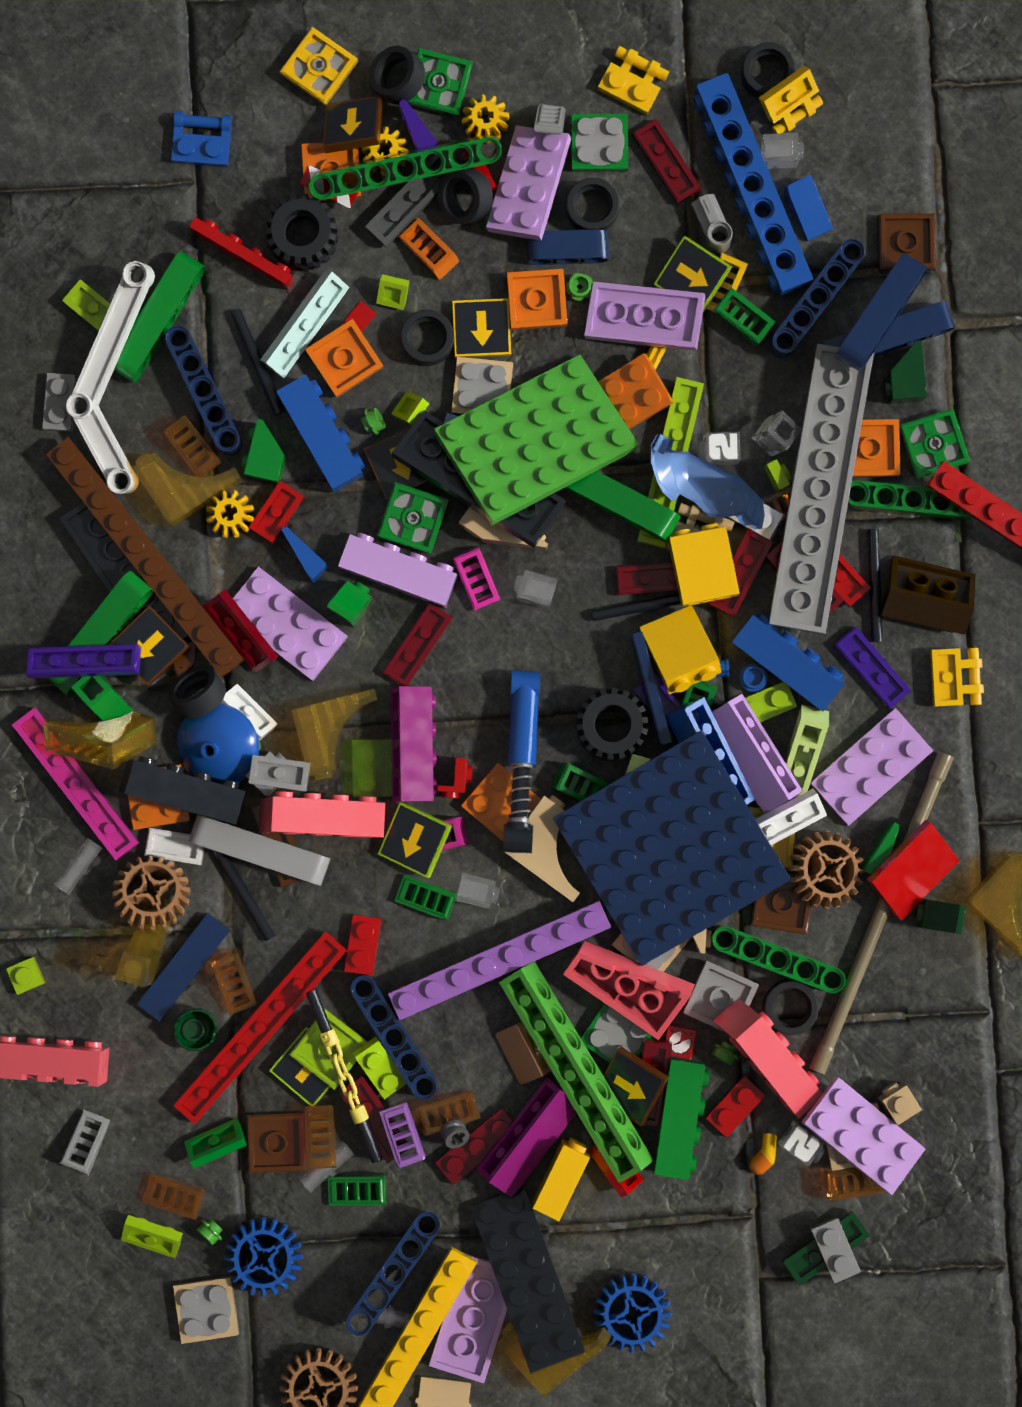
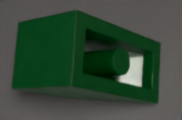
M916 341L887 375V380H883V393L885 397L889 398V404L923 402L927 397L922 341Z
M922 899L921 904L916 905L914 920L918 921L917 927L961 934L966 906Z

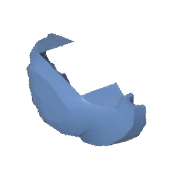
M659 433L656 435L651 444V464L657 482L667 497L674 501L681 494L687 499L694 501L703 512L708 514L704 516L717 518L736 516L738 521L744 526L751 525L753 529H762L765 517L764 501L742 478L689 452L671 450L674 440Z

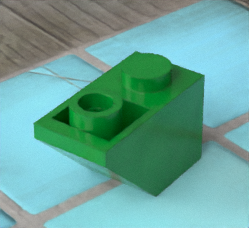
M257 419L256 426L251 425L248 442L251 443L249 453H244L241 469L245 470L244 475L246 478L277 485L282 478L286 457L264 421Z
M103 676L82 677L71 687L87 706L113 731H116L135 713L131 706Z

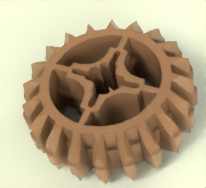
M824 831L822 836L819 832L812 833V839L804 837L802 839L803 845L799 844L794 847L799 855L793 854L789 857L791 861L795 862V865L788 866L787 868L788 871L795 872V876L791 877L790 880L791 883H798L794 892L800 893L804 891L801 900L808 901L811 899V906L817 907L820 903L823 909H828L830 905L834 908L840 907L841 901L844 903L850 901L849 894L856 895L858 893L854 885H862L863 883L857 876L865 871L863 868H858L857 863L863 862L864 859L862 857L855 858L854 855L858 852L859 848L852 847L849 849L851 840L847 838L841 841L842 836L840 833H835L833 836L830 831ZM819 847H828L839 856L829 858L820 851ZM810 860L812 863V871L808 875V861ZM833 864L826 871L827 875H821L822 873H824L823 871L826 869L825 865ZM843 866L845 869L844 879L840 875V870ZM823 881L827 887L831 886L834 892H822L813 884Z
M148 855L147 862L144 863L138 857L136 858V866L128 862L126 864L128 872L121 870L118 872V877L121 880H115L113 883L114 888L117 889L112 892V898L117 900L114 903V908L121 910L119 913L121 919L129 917L128 925L130 927L139 922L138 928L141 931L145 929V925H150V931L154 932L156 930L155 925L160 924L161 928L165 930L167 928L166 921L169 920L172 924L177 923L176 915L183 916L185 914L183 907L189 906L187 896L191 894L189 887H186L189 883L188 877H181L183 869L181 867L174 869L175 862L173 860L165 865L162 855L158 858L157 862H153L152 855ZM151 875H158L165 879L158 881L153 879ZM141 878V887L134 890L133 894L128 895L132 884ZM147 884L149 885L150 890H152L154 894L156 893V903L154 902L153 897H151V895L147 893ZM175 891V896L171 903L162 909L161 901L168 897L169 893ZM135 905L137 907L147 906L151 908L153 912L139 910L135 907Z
M318 1347L314 1357L310 1349L305 1350L306 1360L297 1354L294 1358L297 1366L293 1363L287 1364L286 1368L290 1373L282 1374L281 1379L287 1382V1384L280 1385V1391L289 1394L284 1395L281 1401L282 1403L291 1402L292 1404L288 1407H308L300 1399H311L317 1403L318 1407H330L328 1393L342 1385V1397L332 1407H351L347 1402L355 1403L357 1397L349 1392L357 1391L358 1384L349 1382L355 1380L357 1375L353 1372L346 1374L352 1365L350 1362L345 1363L343 1366L340 1365L344 1357L342 1354H339L336 1360L331 1358L333 1355L332 1349L328 1350L326 1356H322V1348ZM317 1366L331 1369L338 1377H335V1375L330 1377L324 1376ZM308 1368L310 1382L304 1385L302 1389L296 1391L297 1377ZM315 1379L320 1386H325L323 1390V1397L322 1394L319 1393L318 1389H311L314 1388Z

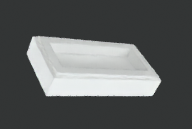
M149 828L144 856L152 855L154 858H159L162 855L166 860L202 865L205 847L188 842L190 834Z

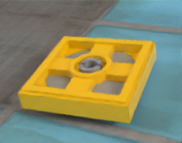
M311 27L279 72L280 75L326 106L355 67L358 58Z

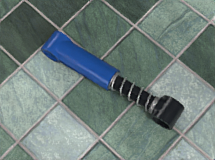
M512 670L507 765L511 767L510 771L513 774L512 779L509 781L512 785V790L509 794L512 797L511 802L508 804L511 807V813L508 814V823L504 824L503 852L532 854L533 825L530 824L528 812H531L528 810V803L531 801L529 789L532 788L529 787V781L532 778L530 770L536 767L538 700L540 693V672Z

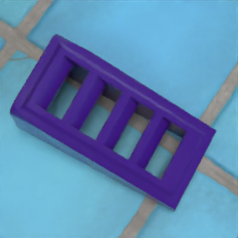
M404 99L399 102L400 113L414 149L419 150L437 146V140L408 102ZM429 154V155L425 158V161H426L428 158H430L432 155H434V154Z

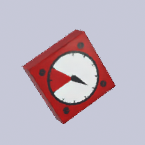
M668 1026L665 1041L672 1042L671 1056L692 1059L696 1030Z

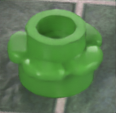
M580 273L570 276V281L566 283V291L568 294H571V298L576 301H582L585 297L589 298L592 292V279L588 275ZM582 285V289H578L577 286Z
M377 408L369 411L367 409L364 410L365 416L361 418L364 428L368 433L373 432L378 435L380 430L386 428L382 415Z
M724 1041L720 1045L716 1043L713 1045L715 1048L711 1055L723 1063L731 1066L735 1059H739L735 1055L737 1049Z
M209 1219L207 1222L201 1220V1225L196 1231L211 1245H214L218 1239L221 1241L222 1237L219 1234L223 1230L212 1219Z

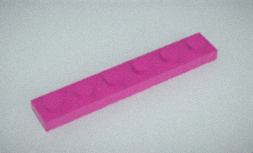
M34 707L12 724L115 860L120 859L140 843L37 708Z

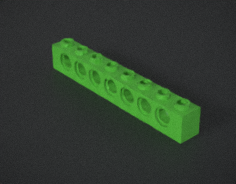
M535 961L500 981L499 984L618 1183L642 1171L654 1161Z

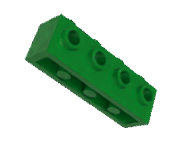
M670 1057L669 1078L666 1082L652 1172L657 1176L689 1180V1174H694L696 1169L697 1156H692L694 1144L699 1145L701 1127L696 1126L698 1115L703 1116L705 1099L701 1098L702 1087H707L709 1070H705L703 1062Z

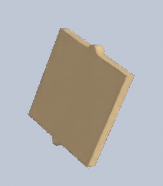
M421 1376L419 1397H416L415 1402L418 1404V1407H471L469 1403L471 1382Z

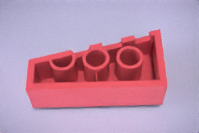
M276 792L275 797L260 799L259 833L282 832L283 834L291 835L308 833L313 836L337 835L339 837L382 838L384 837L385 803L376 802L377 797L360 796L359 801H349L348 795H332L331 800L321 799V794L304 793V798H293V792Z
M586 941L581 945L563 973L567 978L657 1040L660 1039L690 998L695 986L693 983L650 966H641L637 961Z
M738 998L713 1020L719 1029H722L730 1036L728 1040L748 1059L749 1065L762 1078H766L764 1080L765 1084L786 1109L799 1119L814 1106L823 1094L817 1087L821 1083L810 1071L807 1073L802 1068L805 1065L804 1061L796 1052L790 1053L786 1048L789 1042L779 1031L775 1033L771 1029L774 1023L763 1011L758 1014Z
M0 1036V1078L28 1080V1077H31L34 1081L56 1082L57 1079H62L64 1084L72 1085L83 1084L88 1081V1086L99 1087L107 1082L109 1047H102V1042L85 1041L84 1046L73 1045V1040L56 1039V1044L44 1043L45 1038L28 1037L27 1042H17L16 1036Z

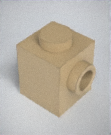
M902 1082L890 1084L882 1090L883 1094L877 1097L890 1119L897 1125L922 1110L907 1085Z

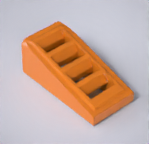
M419 217L398 236L439 280L459 262L456 254ZM422 230L424 233L412 243L411 240ZM431 239L432 241L429 242V243L420 251L419 248H420L427 240ZM438 247L439 250L428 259L427 256Z

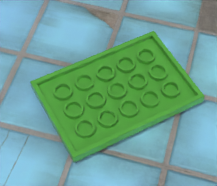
M581 355L434 429L435 437L491 525L632 453L639 447L637 440Z

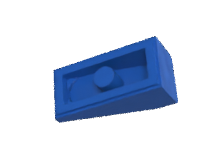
M811 175L785 187L783 192L807 242L833 230Z
M284 527L282 531L309 578L315 583L328 569V565L289 528Z

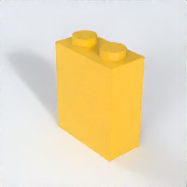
M718 523L702 526V531L691 533L690 529H683L673 532L674 537L669 538L668 544L681 607L737 597L740 594L726 526L719 528Z
M692 605L640 627L647 650L669 695L675 692H683L691 685L700 681H709L721 673L719 658Z
M570 1137L569 1141L561 1140L532 1200L533 1209L560 1221L590 1159L584 1143Z

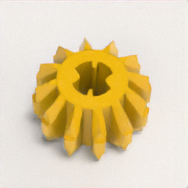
M484 94L480 95L479 103L473 98L470 99L471 107H464L463 114L466 117L462 118V125L468 126L466 129L467 136L475 133V137L493 135L501 139L500 131H507L508 124L505 121L509 120V113L503 112L505 109L504 102L496 105V96H492L490 101H486ZM483 115L488 116L489 123L483 122Z
M385 126L383 134H380V145L361 148V153L366 155L363 158V162L409 152L408 149L404 148L407 145V140L405 138L399 139L400 132L398 130L393 131L389 135V128ZM386 147L387 151L389 149L390 154L384 156L380 149ZM405 160L398 163V166L401 167L406 165ZM374 166L370 169L374 173L381 168V175L386 176V172L381 166Z
M224 490L221 492L223 500L219 501L217 497H212L216 507L207 506L206 510L215 515L209 516L206 520L209 524L216 523L212 528L214 533H218L223 529V538H228L230 530H232L235 538H239L238 529L240 527L244 532L249 531L244 522H253L254 517L246 514L254 511L253 505L245 506L249 500L246 495L238 500L239 493L234 490L231 498H229ZM232 508L234 512L237 510V513L233 515L234 519L231 521L227 517L224 518V515L228 514L227 509Z

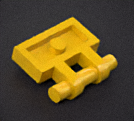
M619 46L615 56L623 60L624 63L621 67L612 62L610 63L598 86V90L648 115L661 89L652 84L655 77L665 82L669 71L660 67L661 64L653 60L650 62L639 56V52L633 49L627 50ZM632 66H635L647 73L642 79L629 71Z
M802 66L759 97L768 120L772 123L779 121L772 127L776 136L794 129L797 122L804 117L809 118L815 114V109L823 104L819 95L811 99L813 95L819 92V89L810 69L806 66ZM800 106L798 109H796L794 112L790 114L792 110Z
M960 648L930 650L933 707L962 706L963 694H970V705H982L981 694L984 693V686L980 684L982 659H979L978 648H968V659L961 660ZM961 669H968L969 685H962Z

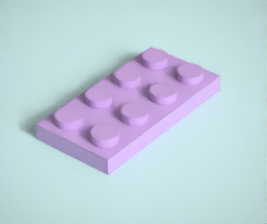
M516 125L486 225L488 232L542 241L571 141L568 133H562L561 135L535 132L534 128Z
M593 282L584 336L586 339L697 351L705 294Z
M260 567L254 571L233 598L272 649L312 681L316 679L348 638L346 634Z
M894 708L811 781L810 784L841 820L849 826L932 753L933 750L901 713Z
M834 1077L801 1122L890 1195H893L925 1151L922 1145L839 1077Z
M464 1253L475 1259L477 1264L441 1324L429 1366L484 1383L507 1307L490 1261Z

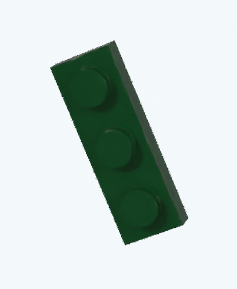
M853 1211L839 1219L851 1249L870 1236ZM812 1238L782 1260L799 1286L827 1267L815 1238Z

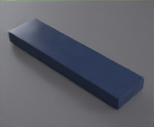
M643 632L634 633L631 635L630 640L656 737L660 746L671 743L672 740Z
M207 913L137 1005L160 1022L231 930Z

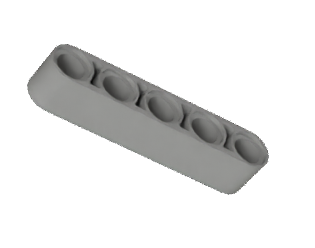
M199 814L196 816L188 842L320 886L330 862L328 857Z

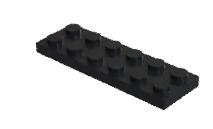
M424 410L393 450L392 458L486 517L434 435V429L445 423ZM553 493L496 524L532 548H535L564 508L566 500Z
M84 502L59 518L109 593L129 571H132L147 584ZM154 591L131 620V622L135 620L150 605L183 640L189 637Z
M520 1187L512 1198L507 1194H502L470 1207L530 1373H536L586 1353L525 1187Z

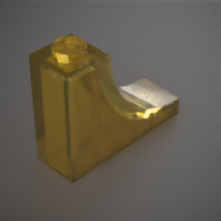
M148 452L140 456L135 461L136 465L132 467L172 527H175L211 503L213 496L218 498L221 496L222 491L225 490L227 492L243 481L235 468L215 476L197 477L186 475L168 466L156 452L153 454Z
M375 689L291 710L304 762L311 763L309 777L315 776L316 781L333 777L332 772L338 770L336 750L340 734L353 715L362 708L378 702Z
M130 712L115 719L96 723L71 724L49 721L44 724L46 751L110 769L119 767L157 743L155 717L136 712Z
M1010 851L964 902L1022 955V852Z
M150 894L151 897H153L154 902L156 903L155 895ZM164 898L161 901L162 909L168 906L172 900ZM144 906L143 911L153 912L151 908ZM169 920L166 921L167 928L165 930L161 928L160 924L155 925L156 930L154 932L150 931V925H145L143 931L139 930L137 925L130 943L122 953L115 977L116 980L140 987L153 984L171 923Z
M512 1321L500 1331L502 1337L497 1346L544 1397L602 1351L612 1335L603 1327L593 1334L580 1337L586 1353L533 1374L530 1373Z

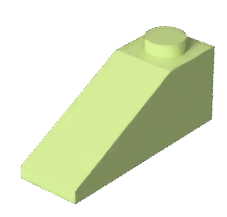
M801 704L785 760L786 765L802 789V792L794 797H798L808 791L829 727V711H821L818 708Z

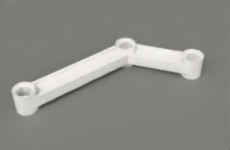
M138 261L129 262L124 267L123 276L72 395L69 396L66 402V409L73 417L107 480L108 488L118 494L134 492L139 485V478L130 466L102 414L99 403L148 289L155 279L153 269L149 265ZM138 268H142L144 278L136 283L133 277L134 272ZM84 398L87 402V410L81 414L77 405ZM121 474H125L128 478V484L124 489L118 485V478Z

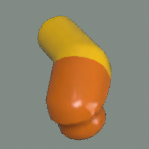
M763 1134L762 1149L751 1159L749 1164L754 1174H764L775 1163L777 1135Z

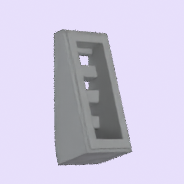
M540 104L537 108L535 119V132L561 135L564 128L565 107Z
M83 1109L60 1164L63 1167L89 1176L110 1120ZM88 1121L100 1126L99 1131L84 1126L85 1122ZM84 1132L96 1138L92 1142L80 1137L81 1133ZM77 1143L91 1148L90 1152L87 1153L77 1149ZM73 1154L86 1159L85 1164L72 1160Z

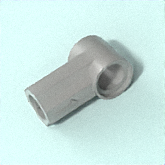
M706 194L692 202L691 206L706 238V245L713 253H724L731 244L732 228L726 222L715 195ZM722 233L726 236V240L722 242L715 241L712 235Z

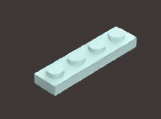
M326 269L263 355L261 361L277 375L285 378L350 287L332 271Z

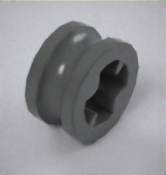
M451 1120L442 1127L441 1136L447 1147L459 1148L468 1141L469 1132L463 1121Z

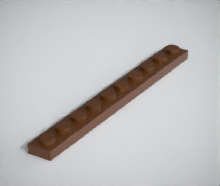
M67 437L46 454L147 584L153 589L217 673L223 678L244 661L243 657L72 440Z

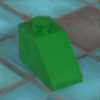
M347 581L329 602L327 608L331 613L355 627L373 598L368 594L370 589L362 583L356 581L353 585Z

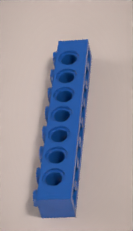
M728 73L696 85L695 95L692 96L694 106L697 112L702 111L705 118L703 127L708 138L713 137L716 145L713 148L717 161L719 163L723 162L727 172L724 173V177L729 189L734 188L737 195L735 204L740 215L744 214L748 224L745 225L747 234L751 240L755 239L759 249L756 250V254L761 266L766 265L769 272L767 281L772 292L776 291L780 298L810 286L813 276ZM714 105H721L725 108L726 113L718 115L713 112L712 107ZM726 130H731L736 134L737 138L727 140L723 137L722 133ZM743 156L747 160V164L745 166H738L734 163L733 158ZM752 181L758 186V190L749 192L745 189L744 183ZM764 207L768 211L769 216L765 218L758 217L754 209ZM770 232L775 233L779 237V242L775 244L769 243L765 235ZM779 258L788 260L790 268L780 269L776 265V260Z

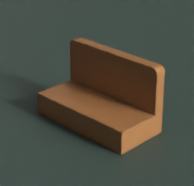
M522 1020L495 1034L520 1085L540 1078L551 1071Z

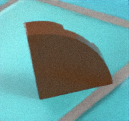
M193 641L187 643L190 648L172 664L177 678L191 670L196 661L197 647Z

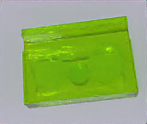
M391 739L352 740L353 797H392Z

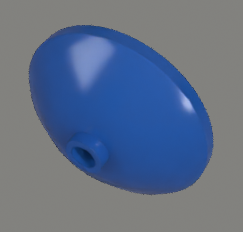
M220 703L212 712L201 718L183 720L177 734V751L182 765L191 776L194 777L196 771L211 775V782L222 784L223 779L239 783L246 778L245 775L251 770L252 756H259V740L253 724L241 711L230 705ZM208 745L213 747L214 754L208 752Z

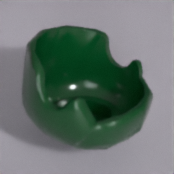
M191 1007L182 1011L177 1016L173 1026V1036L180 1047L188 1051H201L213 1043L218 1026L211 1013L202 1008Z

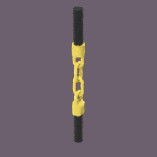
M310 990L306 992V996L321 1032L319 1035L324 1048H326L328 1056L333 1061L338 1073V1081L342 1092L348 1098L351 1107L349 1112L353 1122L358 1126L371 1162H379L382 1160V1156L367 1119L369 1117L364 1104L359 1102L357 1088L343 1061V1053L334 1028H331L317 990ZM335 1045L338 1053L333 1055L330 1047ZM338 1061L340 1062L343 1072H341ZM347 1078L352 1087V1090L347 1092L343 1082Z

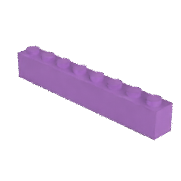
M596 901L389 992L388 995L399 1020H402L607 930L611 926L600 901Z

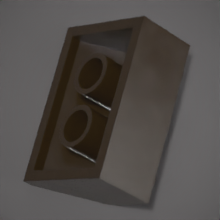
M893 555L884 590L881 615L894 620H903L920 626H929L950 633L965 635L974 611L976 574Z

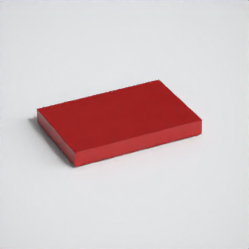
M925 820L869 876L867 881L893 915L902 921L959 862V859L930 821Z

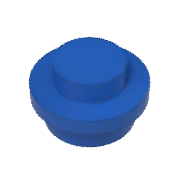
M755 663L743 667L739 674L741 686L750 692H757L763 689L768 680L766 670L761 665Z

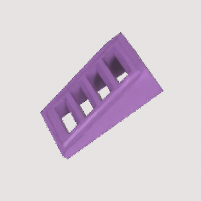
M407 1102L380 1111L379 1113L397 1167L402 1168L424 1160L426 1155ZM404 1113V1119L393 1123L389 1122L388 1118ZM408 1124V1130L397 1134L393 1133L392 1129ZM412 1136V1141L397 1145V1140ZM413 1147L416 1148L417 1152L403 1157L400 1154L401 1151Z

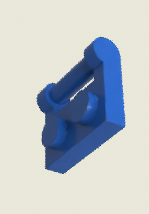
M175 111L172 163L228 168L232 116L223 115L222 118L193 116ZM184 126L221 129L222 131L221 136L184 134Z

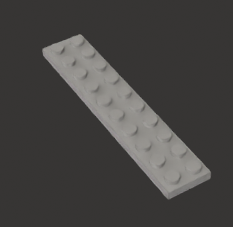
M817 344L815 349L768 623L769 625L818 634H826L873 361L872 355L863 370L859 372L835 358L840 347Z

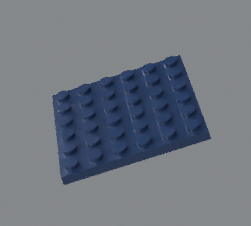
M703 730L691 735L553 817V820L641 966L791 880L790 875Z

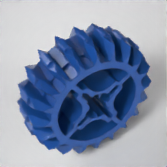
M266 1217L261 1218L260 1226L257 1225L255 1219H251L249 1221L250 1230L246 1225H240L239 1230L242 1235L236 1232L231 1235V1238L237 1244L228 1243L226 1246L229 1251L234 1252L225 1255V1261L234 1262V1264L226 1268L227 1272H237L232 1277V1282L235 1283L241 1278L243 1283L240 1286V1290L243 1291L247 1285L252 1286L250 1295L253 1296L257 1288H261L262 1297L267 1296L268 1288L271 1289L273 1295H277L279 1292L278 1284L282 1289H288L289 1284L285 1278L294 1282L297 1276L291 1270L300 1271L302 1265L294 1262V1260L303 1259V1253L294 1252V1250L301 1247V1242L291 1243V1240L296 1236V1232L293 1231L286 1235L284 1232L287 1230L288 1224L284 1223L281 1229L276 1228L278 1224V1219L276 1218L271 1222V1226H267ZM255 1235H270L277 1238L278 1241L266 1245L260 1239H256ZM247 1241L253 1258L247 1265L243 1266L241 1250L244 1242ZM282 1248H285L287 1265L281 1273L278 1269L279 1265L275 1260V1255ZM259 1251H263V1254L265 1251L268 1253L272 1251L268 1259L269 1263H265L264 1260L263 1263L259 1261L253 1265L260 1255ZM257 1269H262L269 1275H272L273 1278L259 1279L250 1273Z
M631 1273V1281L626 1282L625 1275L620 1274L621 1284L617 1285L614 1279H610L609 1283L613 1289L610 1291L607 1287L603 1286L601 1292L606 1298L597 1296L595 1299L596 1303L603 1306L593 1309L595 1315L602 1316L594 1321L595 1326H605L599 1331L601 1337L611 1334L607 1339L608 1345L611 1346L618 1340L617 1350L622 1351L624 1345L628 1344L629 1353H633L634 1345L639 1344L640 1351L644 1352V1342L648 1341L650 1346L654 1347L656 1346L652 1338L654 1335L659 1339L664 1338V1334L659 1328L669 1329V1323L662 1320V1318L672 1317L671 1311L663 1310L671 1304L669 1299L660 1300L666 1294L664 1289L654 1292L658 1286L657 1281L654 1280L647 1286V1275H643L640 1282H637L636 1273ZM631 1291L643 1292L654 1302H637L633 1299ZM623 1293V1306L615 1310V1313L609 1315V1309L613 1300ZM628 1300L631 1301L632 1307H635V1310H640L636 1312V1326L629 1315L625 1316L629 1313ZM656 1311L652 1325L642 1332V1320L646 1316L651 1315V1312ZM617 1322L618 1324L626 1323L630 1325L634 1335L619 1332L613 1327L612 1323Z

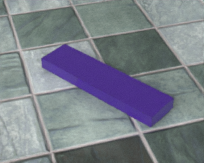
M139 644L28 648L26 676L28 678L139 675L141 647Z

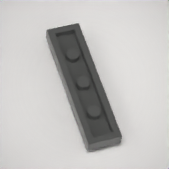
M435 154L426 164L430 168H437L441 165V158ZM447 173L408 181L365 226L366 230L387 248L438 195L441 180Z

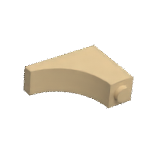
M553 795L549 799L544 796L529 816L530 824L533 825L532 854L505 853L570 901L574 902L580 893L567 881L560 868L556 850L559 828L553 820L554 816L564 811L565 804Z

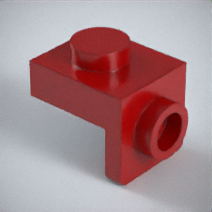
M456 758L454 786L437 785L436 791L442 792V798L459 799V793L465 794L466 782H472L473 765H467V758Z

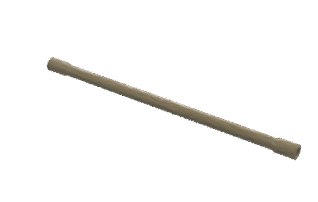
M937 752L929 772L928 781L903 842L928 819L954 757L943 752ZM879 898L821 1043L817 1046L809 1066L810 1069L824 1075L890 912V909L881 898Z

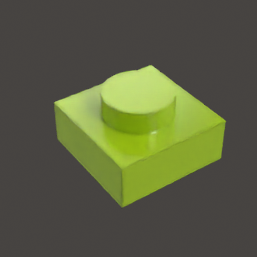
M382 274L376 304L404 310L410 281Z
M406 391L391 414L398 420L412 426L421 413L426 410L429 403L422 397Z
M777 459L765 466L764 470L776 493L787 489L790 485L788 480L791 479V476L784 464L780 465Z
M35 957L6 969L17 995L45 984Z

